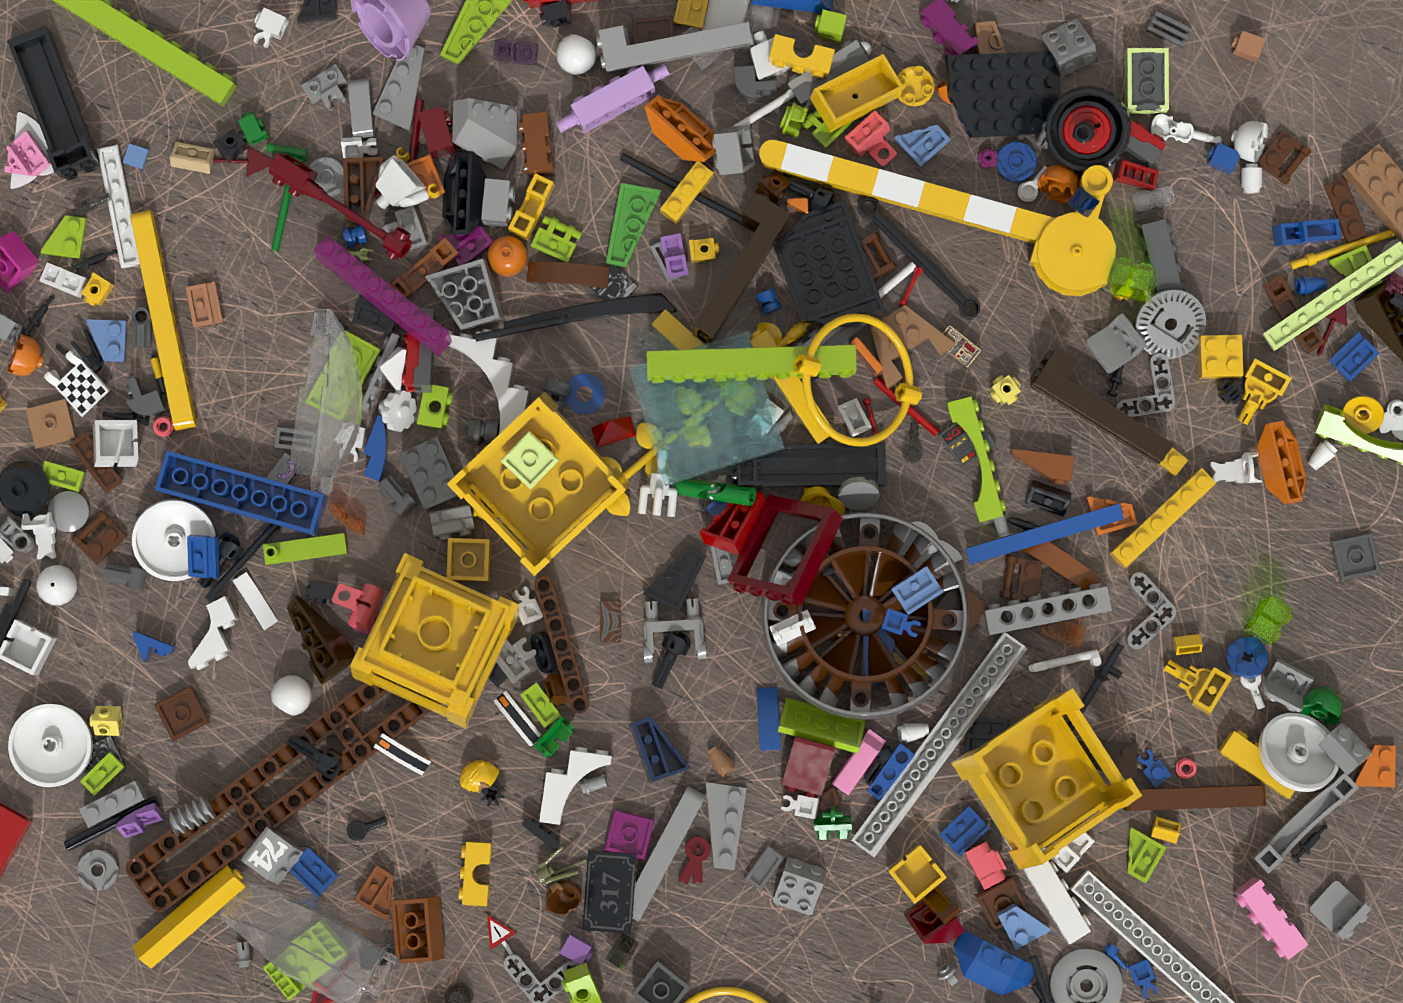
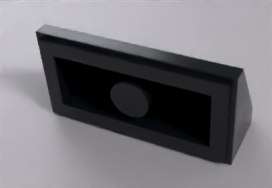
M1033 480L1025 504L1064 517L1071 500V493Z

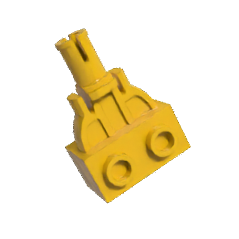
M1253 358L1244 374V377H1246L1244 382L1245 392L1242 399L1246 400V403L1236 418L1241 422L1244 419L1243 423L1249 425L1258 407L1263 410L1267 403L1272 402L1278 395L1282 396L1292 379Z
M1171 659L1163 670L1181 681L1179 687L1184 689L1188 698L1193 701L1192 706L1209 716L1232 677L1215 667L1213 670H1209L1206 668L1197 669L1191 665L1189 669H1185Z

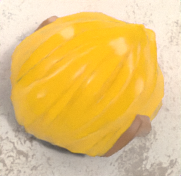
M476 760L463 768L459 780L460 785L468 791L481 793L483 787L489 788L492 786L500 770L488 761Z

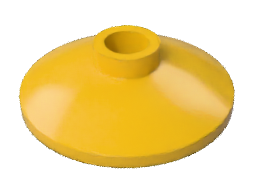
M1354 397L1343 408L1344 417L1353 426L1366 434L1374 432L1383 423V407L1372 397ZM1360 410H1366L1367 413L1362 414Z

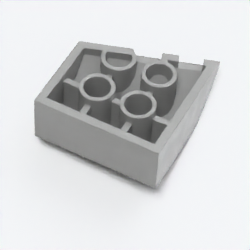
M471 98L453 101L452 142L468 152H474L479 155L485 162H491L496 165L497 169L504 170L517 147V107Z
M476 260L425 276L461 330L486 326L504 320L487 260Z

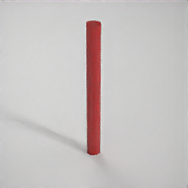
M877 377L873 384L901 407L902 402L897 401L896 396H894L895 391L892 388L887 389L885 382ZM909 406L907 413L933 436H936L940 430L914 407Z

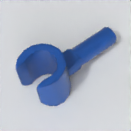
M1108 943L1105 953L1116 960L1124 970L1127 969V965L1116 955L1119 948Z

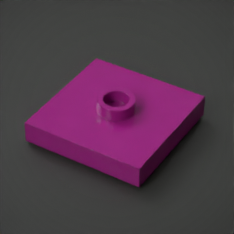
M614 810L605 850L614 853L636 854L638 859L645 860L655 819Z

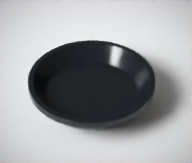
M17 461L11 463L2 471L0 475V501L10 513L23 517V514L32 516L39 513L47 504L50 495V484L46 473L37 464L30 461Z

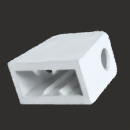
M759 31L753 35L756 46L750 48V55L757 81H766L792 69L786 66L784 68H777L769 62L774 38L768 40L764 31Z

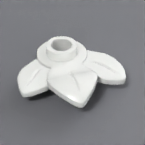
M1393 400L1387 406V412L1384 413V420L1379 430L1380 433H1387L1391 430V433L1402 441L1403 401ZM1395 406L1399 407V414L1394 413L1393 409Z

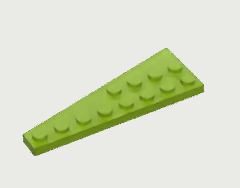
M466 0L440 53V57L460 65L513 0Z

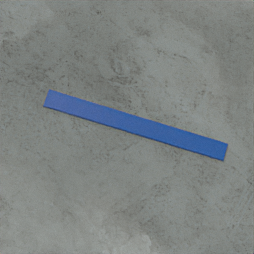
M1119 503L966 548L969 564H974L1120 521L1124 517Z

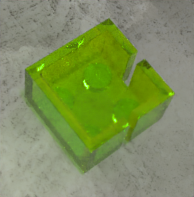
M1122 257L1120 259L1114 258L1107 283L1110 294L1150 303L1157 284L1155 268L1152 265L1144 262L1133 264L1132 260Z
M1272 595L1264 596L1243 632L1257 638L1262 644L1276 643L1282 634L1280 631L1283 624L1287 625L1293 616L1291 614L1293 608Z

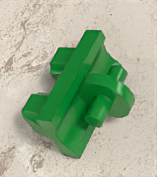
M830 806V812H822V817L814 819V830L817 832L818 840L829 839V831L837 830L838 839H848L849 832L852 830L851 816H843V811L835 812L834 806Z

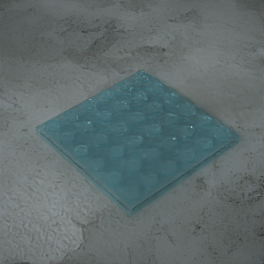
M748 331L688 350L753 348ZM647 363L629 368L665 486L784 449L763 380L751 377L745 381L727 378L726 381L706 379L704 382H694L693 379H685V382L675 383L673 380H664L663 383H652V381L647 379Z

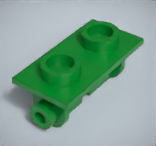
M560 716L559 719H556L551 724L548 731L538 738L537 743L533 747L539 750L544 757L548 758L560 747L556 740L559 738L564 743L573 733L572 730L575 727L563 716Z

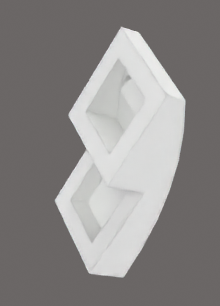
M46 263L39 281L81 298V292L85 288L88 279L53 264Z
M1085 832L1059 850V854L1053 857L1052 860L1067 873L1081 858L1082 854L1095 842V839Z

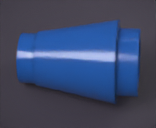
M1300 276V278L1295 279V291L1298 295L1306 296L1326 290L1327 280L1325 277Z

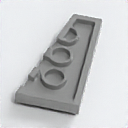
M414 44L405 59L396 61L372 113L373 116L409 132L411 131L425 48Z
M394 333L390 337H386L383 348H385L382 356H378L375 363L377 369L368 380L367 386L369 387L366 394L363 393L361 397L360 409L367 413L371 412L385 377L379 367L397 348L400 341V336Z
M706 782L714 868L735 871L747 788Z

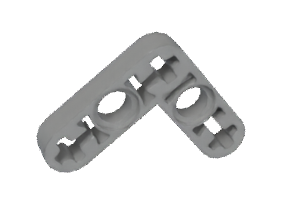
M1154 354L1149 360L1154 395L1122 400L1117 403L1116 409L1119 410V408L1123 407V404L1126 407L1134 406L1133 402H1136L1135 409L1127 412L1129 417L1134 418L1166 413L1174 408L1175 396L1169 360L1165 354ZM1160 356L1159 359L1164 361V364L1161 365V371L1166 370V373L1155 375V372H1158L1159 369L1158 365H1154L1153 362ZM1159 377H1164L1167 380L1168 385L1166 388L1162 389L1157 386L1156 381ZM1163 397H1166V400L1171 402L1167 409H1165L1164 405L1156 407L1157 411L1154 410V398H1156V403L1163 401ZM1146 400L1150 403L1151 408L1148 412L1140 409L1141 401Z
M1138 572L1129 578V586L1150 608L1152 613L1127 635L1126 643L1132 649L1142 648L1176 616L1174 605L1144 573ZM1135 577H1142V584L1145 587H1147L1148 584L1151 586V588L1145 590L1143 595L1140 593V591L1144 589L1140 585H1134V583L1136 582L1134 579ZM1150 591L1158 594V600L1155 603H1150L1147 600V594ZM1163 607L1165 609L1170 608L1171 611L1169 613L1171 616L1163 617L1161 621L1164 623L1161 625L1154 615L1157 614V617L1163 614ZM1149 620H1153L1157 624L1154 632H1149L1146 629V623ZM1139 628L1149 636L1147 639L1145 636H1142L1139 639L1140 645L1131 643L1133 641L1132 635L1139 636L1142 633L1139 631Z
M509 954L504 960L505 970L532 1003L548 1002L564 989L562 984L564 978L558 972L562 971L563 973V971L568 970V965H580L572 960H568L540 982L518 954ZM509 959H517L518 968L524 967L525 969L515 976L514 973H517V970L513 966L508 967ZM523 974H529L532 977V982L529 985L521 983L520 977ZM558 977L561 980L560 987L552 988L549 984L550 979ZM546 984L548 990L552 993L549 995L547 991L543 994V1000H535V991L542 992L545 989L542 985Z

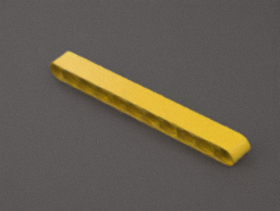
M152 210L130 214L173 425L176 431L197 426L154 216Z

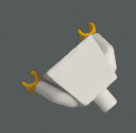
M402 147L396 150V156H391L380 166L376 188L382 194L376 200V203L383 209H386L389 204L404 208L428 200L429 196L434 199L440 196V191L436 193L431 192L432 189L437 188L436 184H430L428 190H424L426 186L405 163L410 159L409 152L401 156L404 153V148Z

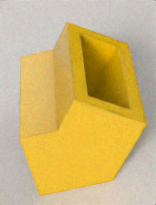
M1200 634L1172 637L1176 655L1202 652L1203 644Z
M1156 817L1150 836L1177 844L1181 823Z

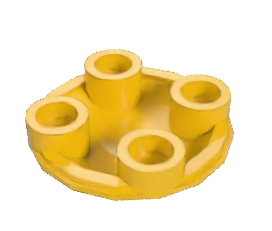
M907 67L897 75L904 87L903 92L898 98L900 102L907 106L916 107L930 100L934 93L935 84L933 77L924 67Z

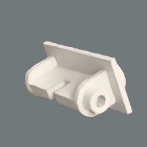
M808 610L800 612L803 619L800 622L798 614L769 627L778 646L801 636L800 626L802 625L804 626L805 633L816 629Z

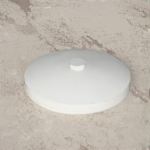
M167 499L154 503L144 510L135 523L132 534L134 555L139 564L148 573L157 578L168 581H180L191 578L188 576L187 536L204 535L215 537L213 523L205 511L192 502L182 499Z
M43 704L26 711L15 722L8 742L9 756L15 770L25 780L42 787L61 786L76 779L87 767L93 750L92 735L86 721L73 709L60 704Z
M1300 713L1281 714L1272 719L1260 735L1259 754L1264 767L1277 782L1289 789L1300 792L1319 790L1334 778L1339 768L1318 745L1330 733L1329 730L1310 716Z

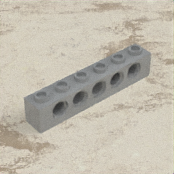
M1101 583L1089 585L1087 590L1081 591V587L1068 589L1069 593L1061 595V592L1057 591L1048 593L1049 597L1041 599L1040 595L1028 597L1027 602L1020 603V599L1007 601V606L1000 607L999 603L987 605L988 609L983 610L988 635L1112 611L1107 586H1101ZM1087 594L1093 599L1090 606H1085L1082 602L1083 597ZM1067 598L1072 601V608L1070 610H1064L1062 607L1063 600ZM1048 602L1052 605V611L1049 614H1044L1042 612V605ZM1028 606L1032 610V615L1025 619L1021 615V611L1024 607ZM1004 611H1009L1012 618L1009 622L1005 623L1001 620V614Z

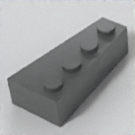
M1160 216L1134 221L1135 229L1139 228L1141 233L1140 238H1138L1140 247L1147 254L1144 255L1147 270L1152 272L1149 275L1153 294L1168 289L1186 291L1184 282L1180 281L1178 274L1181 272L1179 262L1175 261L1174 253H1176V246L1174 241L1170 240L1169 233L1172 230L1169 221Z

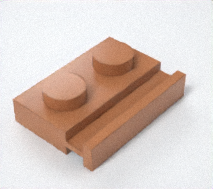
M215 281L186 287L194 328L224 322Z

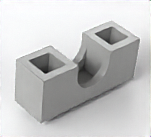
M136 780L79 810L89 828L148 799V796L140 780Z

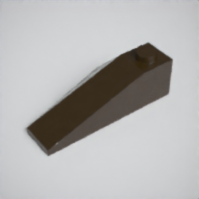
M1387 279L1361 294L1354 304L1357 313L1361 315L1363 321L1403 362V315L1401 316L1398 307L1389 302V297L1396 289L1391 280Z
M295 596L288 605L287 610L295 630L301 633L304 642L301 645L303 650L307 649L311 658L309 665L322 685L348 668L356 653L346 638L302 598Z

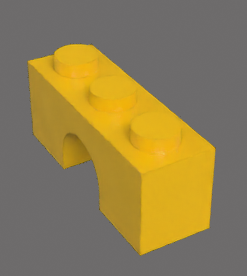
M775 34L769 55V62L772 63V66L777 68L790 67L793 72L801 74L804 71L812 73L811 76L819 79L828 77L835 49L815 45L813 53L809 57L801 58L793 50L795 39Z
M697 161L660 208V213L677 225L689 210L691 203L700 192L702 193L713 179L714 172Z
M535 173L526 191L524 202L520 209L516 211L508 227L509 232L527 241L529 240L555 187L553 181Z
M467 841L466 846L462 845L461 858H465V865L461 866L460 879H464L463 887L459 888V900H462V905L488 906L490 884L478 882L474 877V870L480 864H491L492 842Z

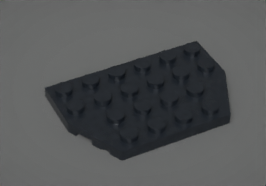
M1050 51L944 56L947 96L950 103H953L959 114L958 118L963 123L969 138L1040 135L1043 129V122H1046L1049 110L1060 94L1059 72L1055 58Z
M844 200L825 206L820 211L814 210L808 212V214L805 213L801 220L773 245L801 322L826 325L831 320L846 314L857 313L873 317L886 314ZM849 322L839 327H849L861 322Z

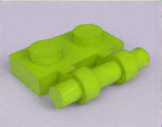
M816 110L813 114L810 113L801 125L806 130L813 125L816 130L811 135L827 149L854 121L830 132L825 122L821 123L818 120L821 116Z
M545 215L542 223L549 227L547 231L539 227L531 247L560 261L569 263L577 246L570 242L572 237L580 240L583 232L576 230V227L573 225L568 226L559 222V219L555 217L550 218ZM555 229L566 233L564 238L553 234Z

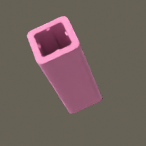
M869 729L862 737L859 752L851 753L831 783L849 796L886 740Z

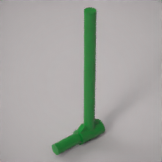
M270 143L266 144L265 149L273 153H287L301 163L306 161L308 154L306 149ZM286 184L271 250L279 252L292 195L288 192L290 187Z

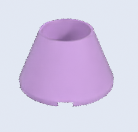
M351 0L353 13L357 12L360 19L358 25L366 38L384 56L388 58L393 56L396 58V61H401L408 56L431 13L427 0Z

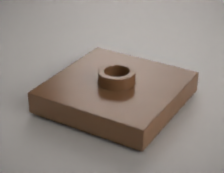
M66 399L25 409L35 449L77 439Z

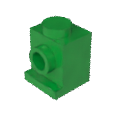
M252 111L245 113L241 116L242 119L238 120L251 146L270 138L265 130L262 131L265 127L261 118H256Z

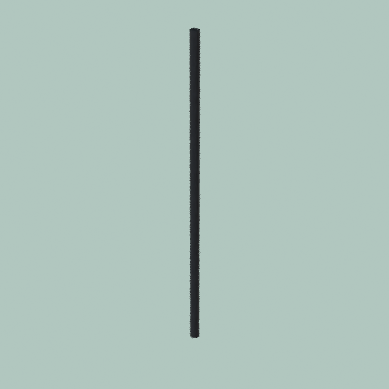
M625 153L620 158V161L673 189H676L680 182ZM700 193L694 199L738 223L743 218L742 215Z

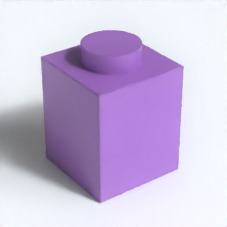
M570 933L560 954L581 965L583 961L588 963L593 951L590 950L592 945Z

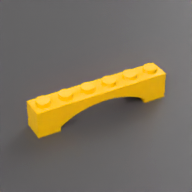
M1203 468L1197 470L1166 502L1109 553L1111 557L1122 568H1126L1209 491L1216 482Z

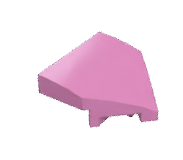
M25 131L11 143V146H7L8 159L4 172L38 176L51 165L49 158L30 131Z

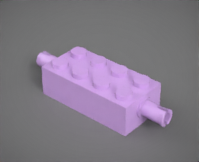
M663 63L649 72L645 70L644 66L640 68L635 66L627 71V75L623 77L616 76L609 81L610 84L605 87L598 86L591 90L590 95L586 97L581 95L575 98L573 104H571V114L555 121L560 132L563 133V131L577 124L585 134L656 95L654 83L669 76L666 66Z

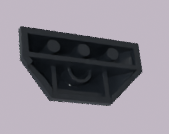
M474 152L455 153L454 160L444 175L443 188L445 193L443 194L442 217L450 228L452 235L471 234L482 221L486 175Z

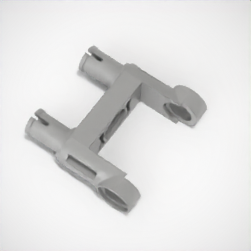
M699 598L693 599L694 607H692L691 599H686L687 618L675 621L658 620V601H652V610L650 608V601L644 602L646 620L643 623L644 663H653V633L694 630L695 650H698V660L706 659L703 619L699 616Z

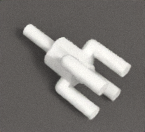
M659 449L657 473H651L650 486L642 485L640 488L638 514H646L648 494H652V498H654L652 515L661 516L662 499H664V496H669L667 517H675L677 490L669 488L670 475H665L667 450Z

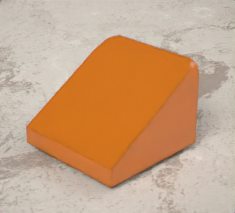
M807 198L787 199L786 205L803 215L805 213L808 214Z

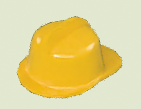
M806 486L804 488L803 497L800 501L834 508L840 515L844 514L845 507L843 503L832 497L826 488L822 486Z

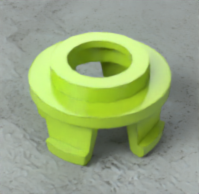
M793 102L792 107L787 106L780 124V128L783 129L781 134H788L793 136V138H797L802 126L798 122H804L808 109L796 105L795 102Z

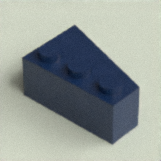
M651 716L629 724L649 783L691 769Z

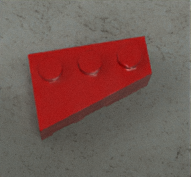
M756 491L755 502L752 506L728 503L727 508L720 515L717 514L706 528L703 527L699 531L704 544L739 556L766 501L763 493Z

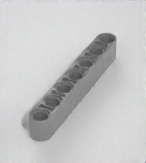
M690 786L686 788L635 884L633 919L638 922L706 797L705 794Z

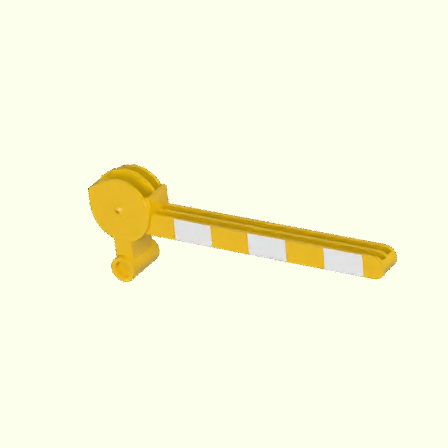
M778 140L766 141L759 150L761 164L769 170L774 171L776 169L779 173H785L818 184L824 183L836 189L865 197H872L879 201L1033 243L1034 246L1028 265L1035 267L1037 275L1048 288L1062 295L1083 296L1105 287L1110 281L1115 263L1116 245L1111 231L1098 217L1103 199L1112 186L1113 178L1111 172L1103 166H1091L1081 176L1078 189L1079 196L1074 212L1053 218Z

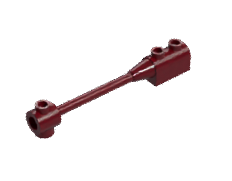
M276 153L269 168V174L273 176L272 182L278 186L286 184L290 187L288 192L296 197H299L301 194L324 201L383 239V247L387 249L386 255L389 258L397 260L398 257L403 258L409 252L412 241L409 239L411 234L407 230L396 227L395 230L387 233L329 196L315 182L318 175L317 172L287 153Z

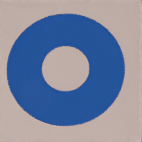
M579 374L569 380L567 385H570L571 388L565 401L571 410L579 414H591L602 406L605 399V389L597 377L591 374ZM582 386H588L592 389L593 396L588 402H581L577 398V390Z

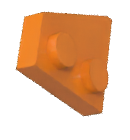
M1094 497L1086 498L1090 512L1119 504V502ZM1120 503L1124 519L1096 527L1097 536L1137 525L1132 504Z

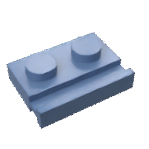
M927 566L891 589L908 615L944 592Z

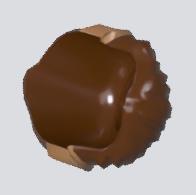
M563 880L553 883L546 893L545 910L558 915H568L571 910H576L580 906L582 889L578 884L571 881Z

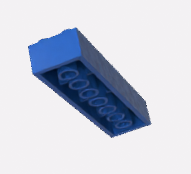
M167 450L155 486L156 491L166 495L316 537L328 497L324 494Z

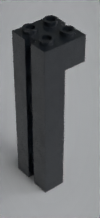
M43 26L7 40L48 146L46 152L54 173L63 180L66 179L68 181L77 178V174L85 170V173H90L97 170V166H100L99 157L50 30Z
M762 443L737 444V449H733V463L737 462V469H733V483H737L739 486L752 488L842 486L841 484L844 481L853 477H865V480L869 481L871 479L878 486L886 485L885 443H876L869 446H851L846 444L762 445Z

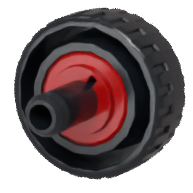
M1097 86L1077 87L1059 97L1049 110L1045 125L1046 142L1054 157L1062 165L1068 166L1074 171L1085 172L1094 165L1107 168L1115 163L1128 147L1132 132L1131 117L1123 101L1112 91Z

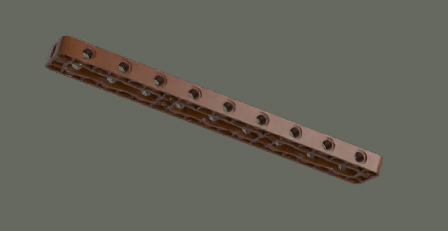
M376 674V676H378V677H380V678H383V679H385V680H387V681H389V682H391V683H394V684H396V685L398 684V683H396V682H394V681H392V680H389V679H387V678H385V677H383V676H381V675ZM362 684L295 735L299 738L307 737L309 744L316 747L332 733L336 734L346 749L341 752L343 755L341 757L342 769L334 779L327 781L324 775L316 771L268 808L264 809L255 797V791L264 784L269 783L285 771L289 765L304 756L288 746L286 741L208 800L214 809L215 819L210 817L209 822H202L201 826L195 824V828L192 830L187 827V832L184 834L180 832L178 837L171 828L126 863L125 871L152 909L157 912L170 909L251 848L263 832L257 827L259 820H264L268 828L275 830L376 754L379 750L374 748V745L382 733L394 740L429 714L431 710L409 701L364 735L353 720L354 717L378 701L388 691L373 684L371 687L375 689V696L368 698L365 690L370 685ZM433 699V702H436V703H438V704H440V705L442 704V703H440V702H438V701H436V700ZM336 711L342 715V720L339 723H335L332 719V715ZM394 719L400 723L398 731H393L390 728V722ZM347 728L354 730L355 735L351 740L347 739L344 735ZM360 744L367 748L365 756H360L357 753V747ZM269 761L273 762L276 766L273 773H269L266 770V764ZM236 786L242 790L240 798H236L233 795V789ZM292 795L299 796L300 804L298 806L291 804L290 799ZM247 803H251L255 808L252 815L247 814L245 811ZM235 808L246 824L167 884H162L154 873L155 866L172 856L188 844V841L221 819L225 813ZM168 837L175 839V846L173 848L168 847L166 844ZM226 845L233 847L234 852L232 856H227L224 853ZM135 862H139L142 866L140 873H136L133 870ZM193 870H196L200 873V879L198 881H194L191 878V872ZM160 895L164 896L167 900L165 906L158 904L157 899Z

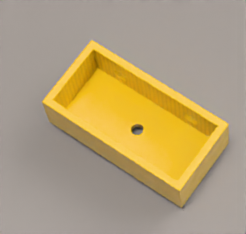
M882 54L815 88L810 99L829 131L832 132L899 98L904 87L885 55ZM852 95H856L858 98L854 99Z

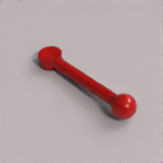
M918 266L914 268L915 274L904 298L899 302L901 306L907 305V299L918 275H921L923 272L922 268Z
M864 398L863 404L866 405L874 436L880 432L877 430L870 407L871 400Z

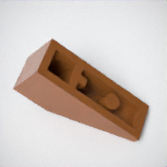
M1018 449L1010 451V455L1048 480H1054L1053 484L1066 485V482L1072 480L1074 456Z

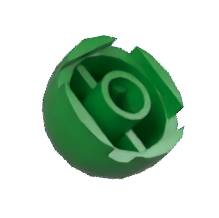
M1323 686L1322 688L1312 689L1305 694L1301 714L1310 716L1317 721L1318 719L1325 720L1324 724L1326 725L1339 723L1343 712V703L1332 688Z

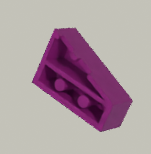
M935 0L924 8L920 13L921 18L919 20L926 29L929 27L933 33L932 38L938 45L941 44L944 47L946 56L968 55L976 50L979 40L976 36L973 39L966 31L968 27L964 23L961 24L955 17V12L944 0Z

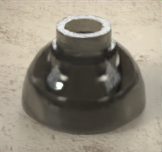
M455 982L448 986L445 991V1003H472L473 992L467 984Z

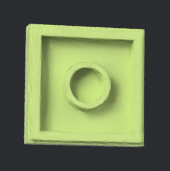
M529 430L500 461L531 490L560 459Z

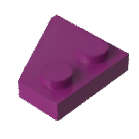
M481 226L476 227L471 234L452 235L451 233L437 236L440 241L446 237L459 254L454 259L459 265L470 263L487 250L493 242Z

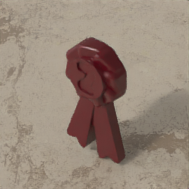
M697 836L687 842L685 853L689 861L678 879L679 882L683 881L687 885L692 873L693 884L697 881L699 883L703 882L701 862L709 857L711 846L705 838Z

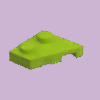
M65 215L41 249V254L81 259L87 219Z
M1364 245L1328 261V263L1346 278L1371 261L1372 258L1367 246ZM1380 279L1368 288H1371L1377 284L1382 283V280Z
M1131 827L1128 874L1147 883L1167 847Z

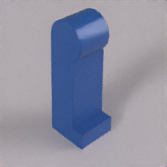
M899 742L887 763L868 787L867 792L880 800L915 756V753Z

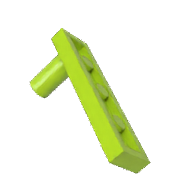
M345 533L263 544L265 565L348 554Z

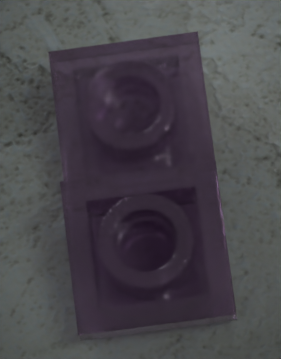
M495 39L493 60L537 65L539 45L537 43H520L515 40Z

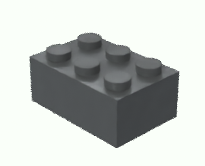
M438 437L399 453L425 511L459 497L447 485L456 475Z

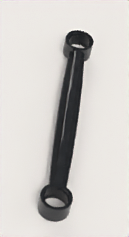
M865 197L859 202V215L864 219H872L916 266L922 268L923 273L959 306V313L964 319L972 320L978 316L981 309L980 303L974 298H966L953 282L900 229L879 211V204L876 199ZM867 201L874 203L876 206L875 212L872 215L864 214L861 210L862 203ZM973 302L977 307L976 314L972 316L964 314L962 310L964 303Z

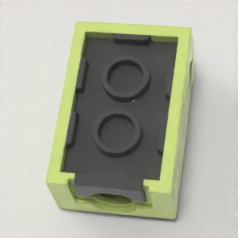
M1127 48L1125 51L1124 105L1127 107L1129 114H1165L1169 110V48Z

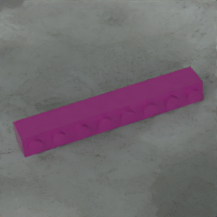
M328 235L313 249L316 259L438 357L452 343L449 331Z

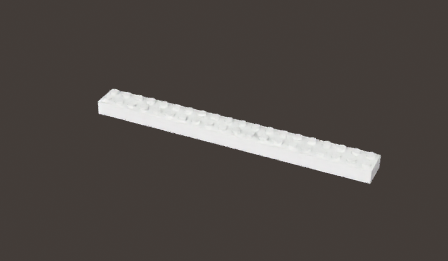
M1006 632L1003 633L919 747L915 756L886 792L851 841L871 856L875 857L1027 651L1023 644Z
M1086 870L1070 887L1073 893L1195 1003H1235L1091 872Z

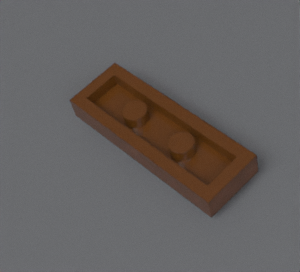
M1343 178L1325 185V192L1336 219H1339V226L1346 243L1366 236V230L1345 179Z
M86 432L69 443V446L105 494L123 483L112 467H94V445Z

